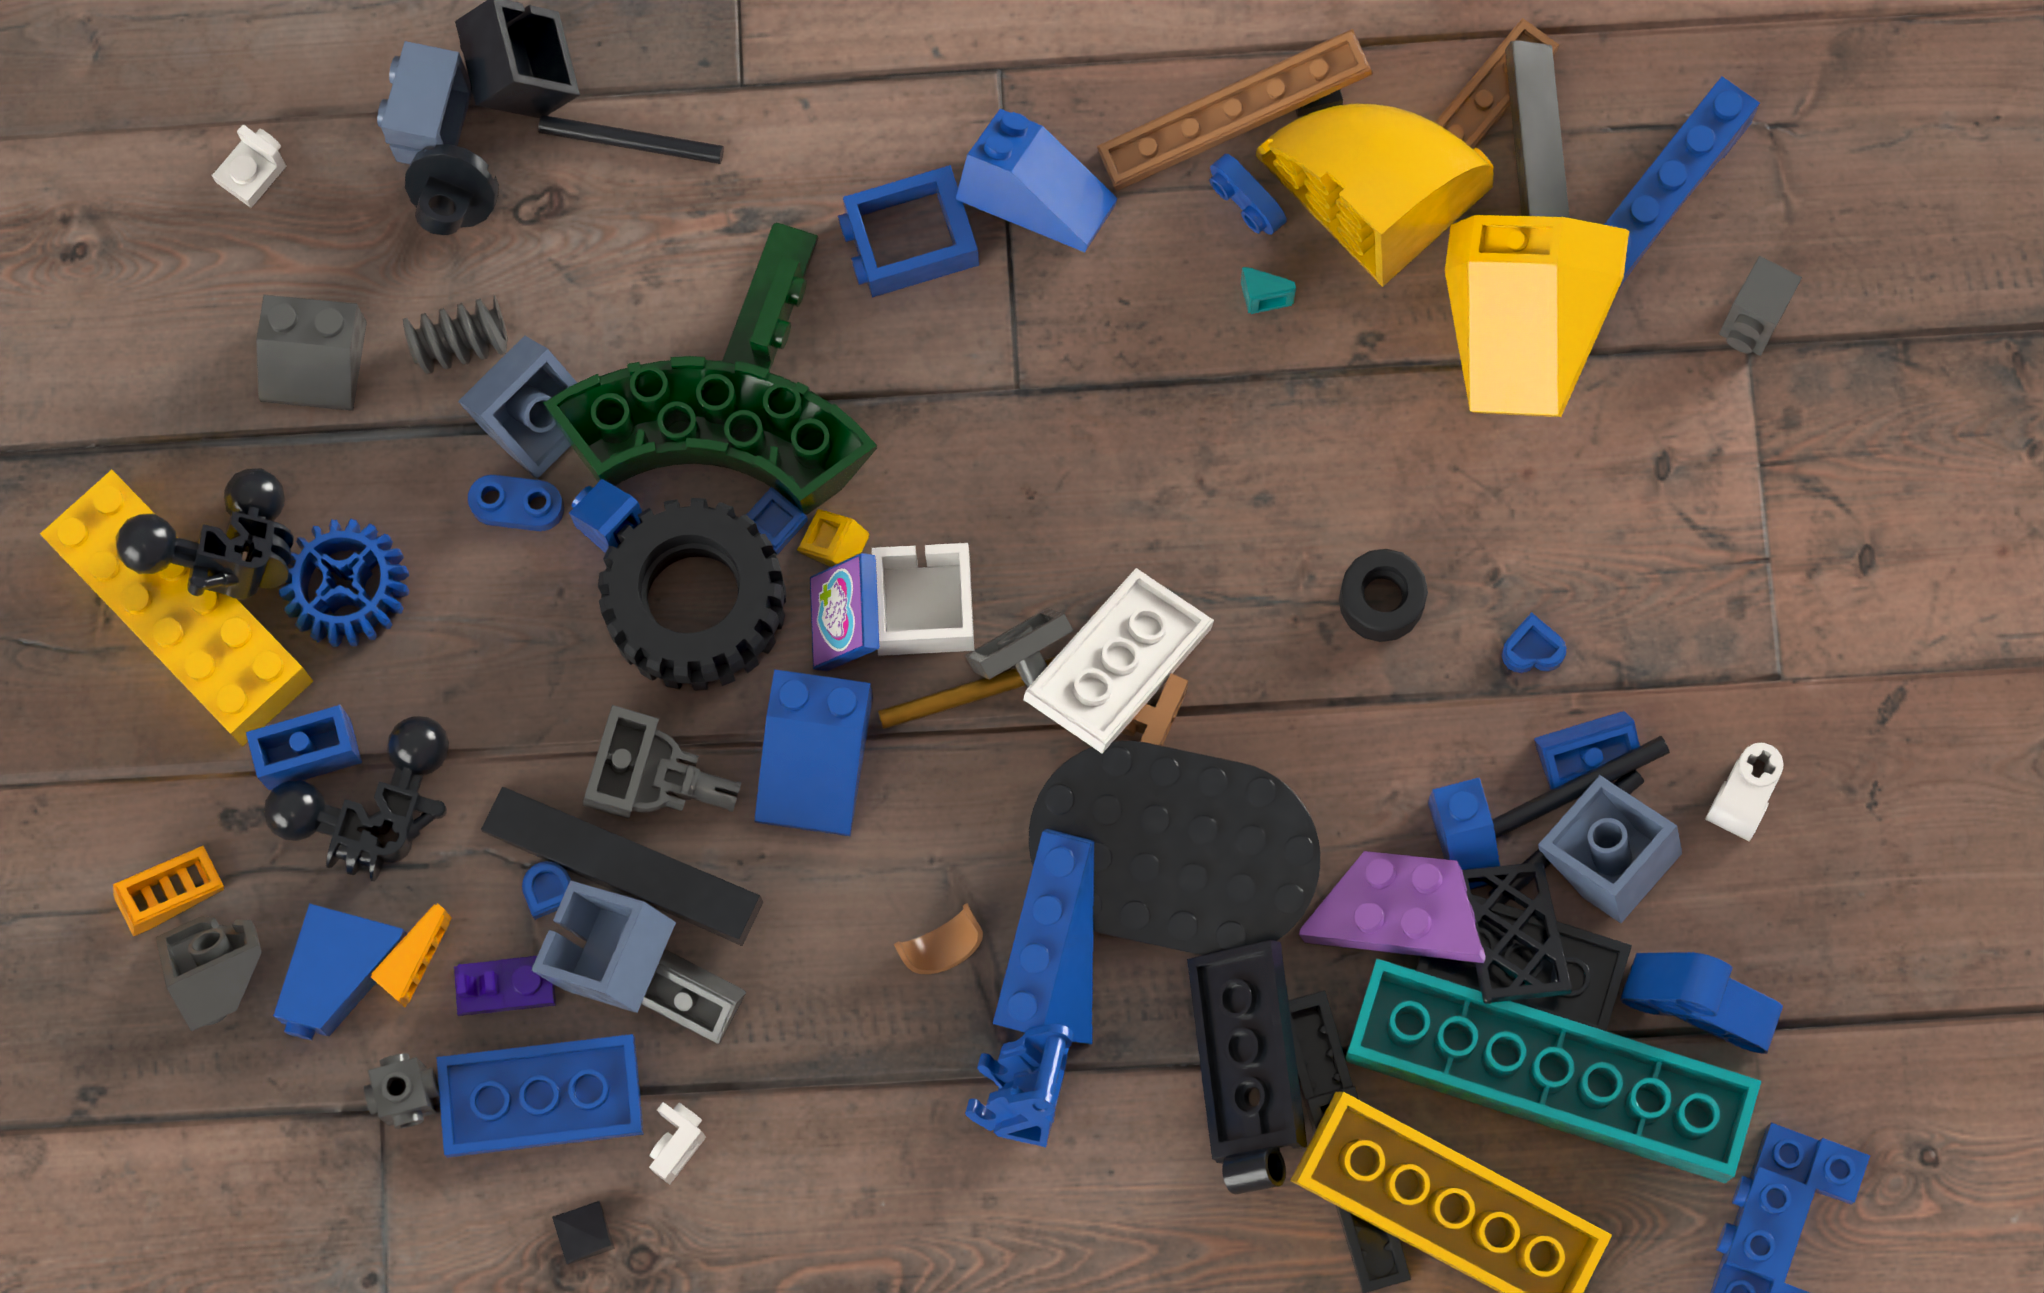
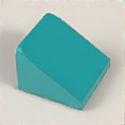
M1242 267L1241 286L1248 313L1255 314L1294 304L1296 293L1294 281L1253 268Z

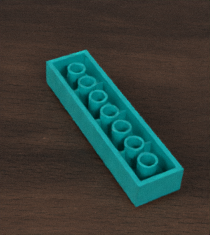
M1376 959L1345 1057L1348 1063L1725 1184L1735 1177L1762 1082L1512 1001L1485 1004L1481 991L1380 959Z

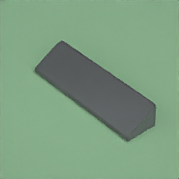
M1521 40L1510 41L1505 49L1521 215L1570 218L1552 45Z

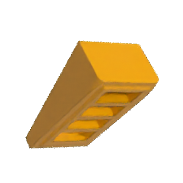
M204 845L113 884L115 901L133 936L160 925L224 890V885ZM195 865L204 883L197 888L187 871V868ZM176 874L185 890V893L177 895L169 879ZM159 884L167 900L160 904L151 887ZM140 893L148 908L141 912L133 899L134 896Z
M438 903L428 910L371 973V978L403 1007H406L410 1002L452 919L447 911Z

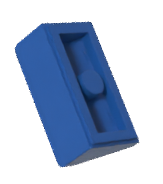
M1624 711L1534 738L1536 750L1550 790L1640 746L1635 722Z

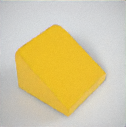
M817 509L797 551L832 567L860 554L869 539V533L852 518Z

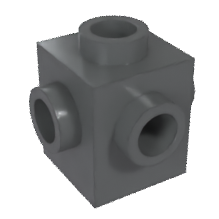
M407 1053L388 1056L380 1060L381 1067L368 1070L371 1084L364 1086L368 1109L371 1114L378 1113L379 1119L388 1126L394 1125L395 1129L412 1127L423 1123L424 1116L437 1113L433 1098L439 1097V1087L433 1068L427 1069L417 1057L410 1059ZM405 1082V1091L399 1096H392L390 1085Z

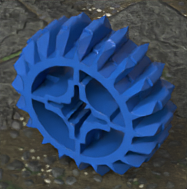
M331 519L329 524V533L324 534L319 526H313L311 530L315 539L308 543L305 538L297 537L296 543L302 551L300 554L291 552L290 565L294 568H288V579L285 581L288 585L279 589L280 597L283 600L290 601L285 606L284 611L289 618L298 617L295 626L300 632L311 629L310 636L316 642L322 641L328 634L331 646L338 647L342 642L343 636L346 635L350 645L357 647L360 641L359 633L365 632L370 640H376L377 633L373 627L380 623L384 628L391 629L393 624L388 618L387 613L390 611L395 614H401L404 609L401 603L394 598L405 597L409 594L407 585L400 582L409 577L407 567L398 565L404 558L399 548L391 549L393 541L388 534L377 537L378 530L372 524H368L360 532V525L354 519L349 520L345 531H342L339 522ZM353 550L361 552L359 555L354 552L349 558L340 561L329 557L341 551ZM379 563L381 572L380 584L375 596L371 599L365 591V586L368 579L373 575L371 570ZM317 567L323 574V581L315 591L318 596L310 603L308 586L311 575ZM331 572H334L340 579L343 577L347 581L351 580L352 586L358 594H354L349 588L345 589L341 585L337 586V581ZM347 605L360 609L353 614L345 616L327 615L329 611L335 613L338 609Z

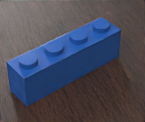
M1050 829L1042 831L993 1024L1025 1033L1029 1028L1048 1024H1061L1072 1030L1074 1034L1072 1042L1093 1044L1094 841Z

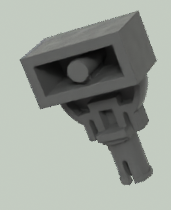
M611 706L584 796L583 806L629 819L631 811L651 812L665 806L682 811L686 799H694L733 812L742 782L721 778L701 772L700 769L695 768L694 766H696L699 756L682 751L673 738L657 730L659 718L618 706Z

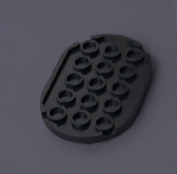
M1113 741L1103 754L1091 747L1071 757L1051 775L1038 795L1030 818L1029 851L1032 866H1034L1042 831L1046 829L1094 841L1093 931L1152 945L1207 955L1269 940L1278 941L1304 915L1311 903L1319 880L1321 854L1319 839L1314 822L1305 805L1296 793L1278 777L1261 768L1238 761L1141 741Z

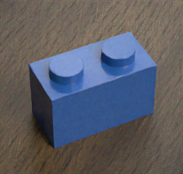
M341 705L246 732L257 778L268 790H272L286 781H303L362 763L351 718Z

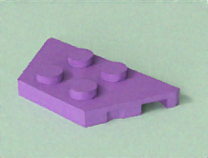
M1364 851L1304 923L1299 933L1304 943L1478 963H1484L1486 957L1476 929L1472 905L1468 900L1463 872L1455 860Z

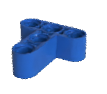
M1695 952L1636 953L1620 998L1623 1004L1633 1009L1652 1015L1675 1016L1737 1047L1761 1054L1768 1053L1783 1009V1005L1778 1001L1731 979L1730 975L1733 967L1718 958Z

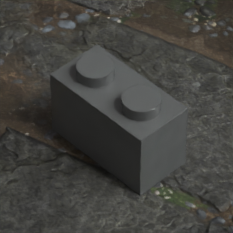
M1759 256L1738 293L1719 335L1727 338V343L1734 349L1743 353L1754 352L1761 356L1802 277Z

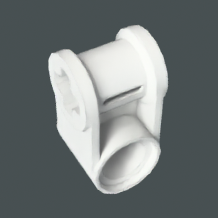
M1755 743L1747 747L1736 761L1727 781L1723 782L1705 820L1750 841L1768 807V800L1782 774L1784 765L1779 751L1766 743ZM1757 759L1765 763L1764 773L1760 778L1754 777L1751 774L1753 771L1752 765Z

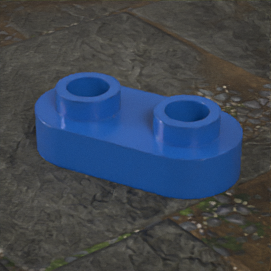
M1225 153L1210 166V171L1213 175L1209 179L1211 186L1221 198L1226 201L1231 198L1243 210L1241 211V216L1254 232L1259 234L1261 231L1272 235L1287 222L1286 216L1276 200L1234 157Z
M486 475L477 479L468 492V504L477 520L486 525L546 531L555 527L564 514V502L558 489L546 481ZM488 492H498L499 498L495 503L487 504L483 502L484 496ZM543 497L546 499V504L543 508L535 510L530 507V503L534 498Z

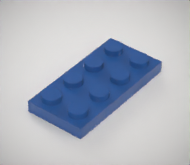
M633 1034L436 1057L444 1155L447 1158L644 1135L636 1044Z

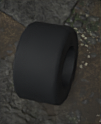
M1390 549L1368 551L1356 558L1344 574L1339 594L1341 614L1350 629L1365 639L1378 642L1397 640L1411 632L1422 617L1428 595L1426 578L1418 564L1403 552ZM1375 579L1391 580L1401 590V603L1391 612L1375 611L1365 601V588Z

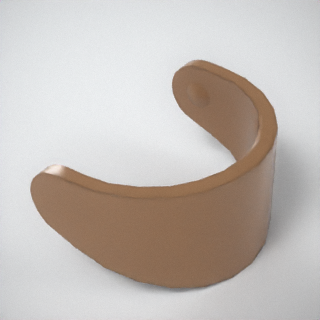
M968 903L963 905L964 909L957 916L937 929L910 941L894 943L899 956L907 968L918 974L939 973L959 965L977 950L983 939V931Z

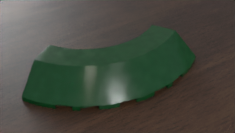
M682 356L670 357V360L646 364H640V362L629 363L627 368L602 376L595 374L566 388L544 402L546 409L598 482L603 479L616 486L635 475L656 468L683 464L713 465L729 468L764 482L768 486L773 487L805 515H808L841 491L877 449L875 442L851 417L834 403L832 405L810 391L808 386L800 382L796 384L784 377L772 374L769 369L739 361L729 363L706 360L705 357Z

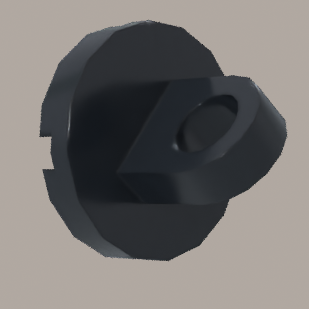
M450 144L436 145L434 149L427 151L423 149L417 152L405 173V189L411 203L416 207L415 218L417 223L432 234L450 235L457 232L459 228L473 227L485 221L493 211L499 196V183L496 176L493 179L492 175L487 171L489 165L480 156L466 148Z

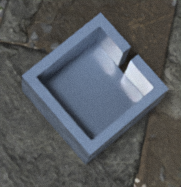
M404 41L401 55L395 56L390 66L389 81L392 84L389 98L382 99L380 103L377 124L383 131L386 144H390L389 147L396 162L410 164L417 152L423 149L425 151L431 150L440 144L458 145L472 92L469 76L459 52Z
M570 880L553 921L586 941L585 947L583 949L559 933L549 930L531 971L564 991L638 1013L676 922L644 901Z

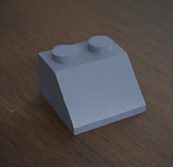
M524 336L458 401L478 425L536 479L571 446L546 409L544 402L577 382L548 348L527 336Z
M1601 775L1598 776L1538 844L1539 850L1582 898L1619 923L1626 919L1682 854L1677 825Z

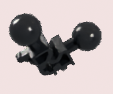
M262 468L245 469L235 473L224 490L226 511L231 516L226 532L224 533L218 527L203 524L197 542L177 538L173 527L156 514H138L124 522L116 535L117 556L127 568L138 574H155L166 569L170 563L190 568L187 589L194 596H200L205 590L226 594L235 599H246L255 595L258 588L269 589L278 587L288 579L289 569L287 566L291 562L290 549L294 542L291 530L274 521L284 507L285 496L283 486L274 475ZM243 552H247L245 561L242 560Z
M423 716L406 718L394 727L388 737L387 751L390 761L396 768L390 784L380 781L378 783L374 799L380 809L379 812L369 816L362 804L346 799L342 809L327 805L323 795L314 785L306 781L290 780L276 786L267 797L264 807L267 826L275 835L285 840L299 841L310 837L316 832L332 836L326 859V867L332 868L339 859L346 861L347 874L355 875L362 866L370 868V880L375 881L384 862L394 863L401 861L411 850L412 840L421 834L419 831L433 820L443 818L447 813V808L442 801L422 797L418 793L423 776L433 773L442 766L448 755L449 741L446 731L435 720ZM391 827L398 836L397 842L388 841L386 847L383 848L381 842L373 834L378 836L379 833L387 834ZM358 828H364L367 831L363 830L362 832H359Z

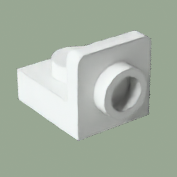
M242 125L237 130L241 142L213 173L212 177L217 184L252 208L287 166L278 151L281 145L276 139L262 129L254 133L248 127Z
M662 1102L657 1111L662 1117L677 1127L678 1130L674 1135L667 1132L657 1142L650 1153V1157L654 1161L649 1168L670 1185L705 1140L706 1136L697 1128L702 1119L681 1103H678L672 1109Z

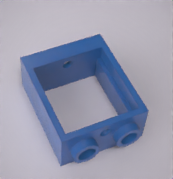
M951 165L843 197L845 214L838 215L839 224L845 242L853 240L855 242L859 255L851 258L859 285L868 283L872 298L979 266L978 247L963 202L956 200L958 186ZM937 194L953 245L877 268L861 216Z

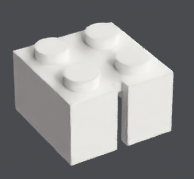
M969 544L925 545L927 567L918 568L915 546L872 548V555H875L877 571L880 645L878 655L974 651Z

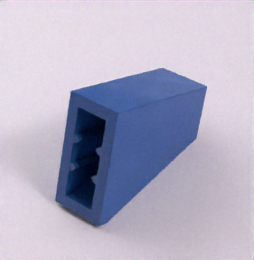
M309 903L273 1017L282 1024H285L284 1032L306 1040H313L315 1033L330 1036L376 984L371 978V973L407 933L402 928Z

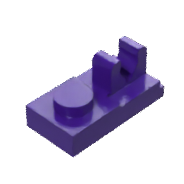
M537 956L454 966L458 1016L556 1006L555 985L531 971Z

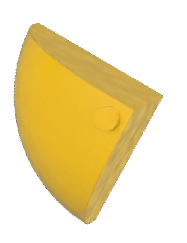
M1347 104L1315 111L1282 127L1258 146L1256 150V157L1382 287L1493 188L1494 167L1481 150L1476 147L1472 149L1457 136L1431 120L1391 106Z

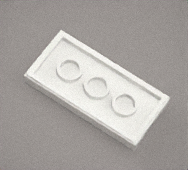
M1135 568L1027 688L1023 700L1103 754L1167 681L1170 673L1173 674L1208 634L1214 620Z

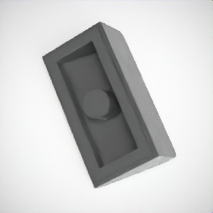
M665 949L641 1004L719 1044L740 1007L746 991Z

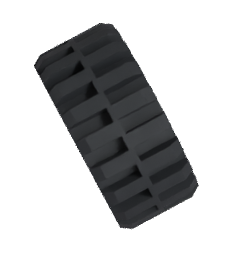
M691 498L690 506L680 507L678 499L663 502L666 511L654 515L652 510L648 508L638 514L640 524L634 529L626 524L617 533L620 541L617 548L614 546L608 547L603 558L606 570L599 573L598 588L601 593V599L599 600L601 614L612 640L617 645L621 655L630 665L635 664L640 673L648 679L654 681L658 677L663 679L666 687L679 690L682 687V683L691 684L694 691L708 690V682L719 679L722 686L735 681L733 675L735 672L743 668L749 673L759 665L757 656L761 652L769 654L776 643L775 631L782 629L785 618L783 604L786 603V588L778 558H776L773 546L766 534H760L756 523L747 515H742L740 518L736 516L732 506L719 502L716 508L708 507L707 500L703 498ZM689 557L711 558L728 566L737 581L738 597L732 610L721 622L704 631L680 633L662 627L654 619L649 609L648 594L654 580L666 567L678 560Z

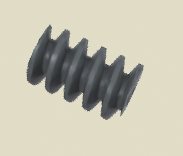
M495 295L493 309L488 310L480 298L476 299L475 314L472 315L469 314L462 303L457 304V316L453 320L444 308L439 309L438 324H433L427 314L423 313L421 314L419 329H415L408 318L403 319L404 332L412 359L415 364L418 363L426 374L433 373L435 358L444 369H450L454 353L460 362L465 365L470 363L471 349H474L482 360L488 358L490 344L493 345L500 355L507 352V332Z

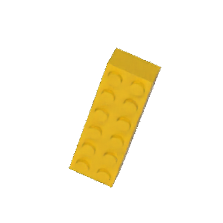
M111 469L44 529L40 535L243 747L248 742L246 732L265 727L314 681L305 669L238 599L205 590L200 596L190 594L187 589L190 568L170 563L166 569L155 574H138L124 565L118 558L116 550V535L120 527L127 519L133 516L155 513Z
M1335 1092L1290 1180L1500 1293H1583L1612 1237V1234L1345 1092Z

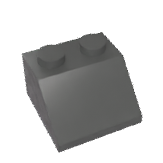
M263 295L256 338L258 396L260 402L353 411L367 321L357 303Z

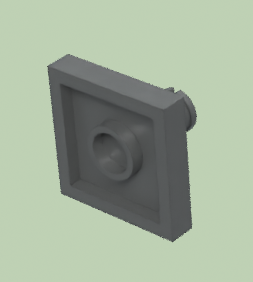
M1046 608L976 648L974 651L969 652L965 657L973 671L987 679H991L1015 665L1028 688L1048 666L1040 650L1074 630L1065 614Z

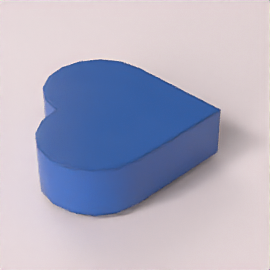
M1531 612L1507 639L1502 649V659L1507 668L1513 672L1524 673L1534 667L1541 671H1552L1562 664L1567 648L1564 640Z

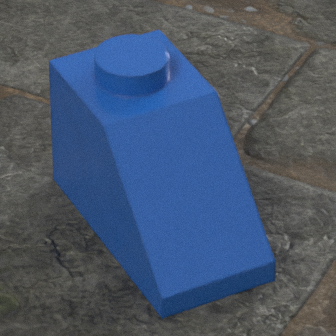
M601 479L594 487H585L575 497L571 505L573 509L569 512L575 527L606 553L609 546L617 548L620 543L617 533L626 524L630 525L633 529L640 524L638 514L642 510L635 498Z
M1480 777L1433 789L1428 805L1444 859L1457 861L1462 870L1500 866L1494 824ZM1484 881L1469 883L1470 890L1488 885Z

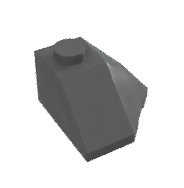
M198 917L156 937L166 988L191 1031L204 1025H214L222 1021L228 1014L237 1011L262 953L256 928L251 920L236 919L232 926L219 925L214 917Z

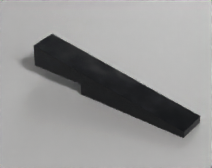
M503 786L481 828L482 832L541 859L557 863L564 869L623 896L644 901L656 910L657 908L740 946H743L763 904L759 894Z
M1325 990L1288 1000L1299 1085L1313 1133H1315L1335 1092H1345L1359 1100L1356 1087L1353 1086ZM1336 1205L1362 1293L1411 1280L1400 1239Z

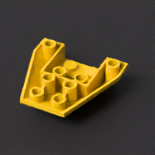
M1473 215L1450 225L1445 276L1470 412L1562 417L1623 280L1629 237L1627 229L1566 217Z

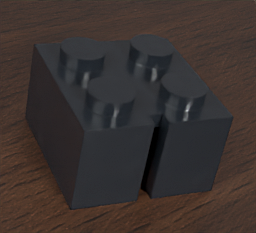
M486 0L455 21L476 106L540 118L541 115L548 116L580 96L558 11L532 5L524 8L523 3L510 0Z

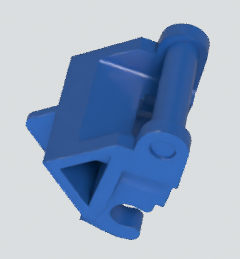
M1048 1024L1029 1028L1017 1041L1003 1044L998 1061L990 1054H981L977 1069L984 1076L993 1080L999 1089L989 1094L986 1106L977 1099H969L965 1112L966 1116L988 1131L994 1130L993 1133L998 1137L1047 1147L1065 1074L1068 1050L1073 1040L1074 1034L1072 1030L1061 1024Z

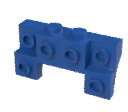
M1771 1122L1766 1127L1750 1177L1742 1175L1737 1184L1732 1204L1739 1206L1734 1224L1726 1222L1721 1231L1716 1251L1722 1252L1723 1256L1710 1293H1810L1786 1284L1785 1280L1814 1194L1819 1193L1850 1205L1855 1203L1870 1155L1825 1138L1817 1140Z

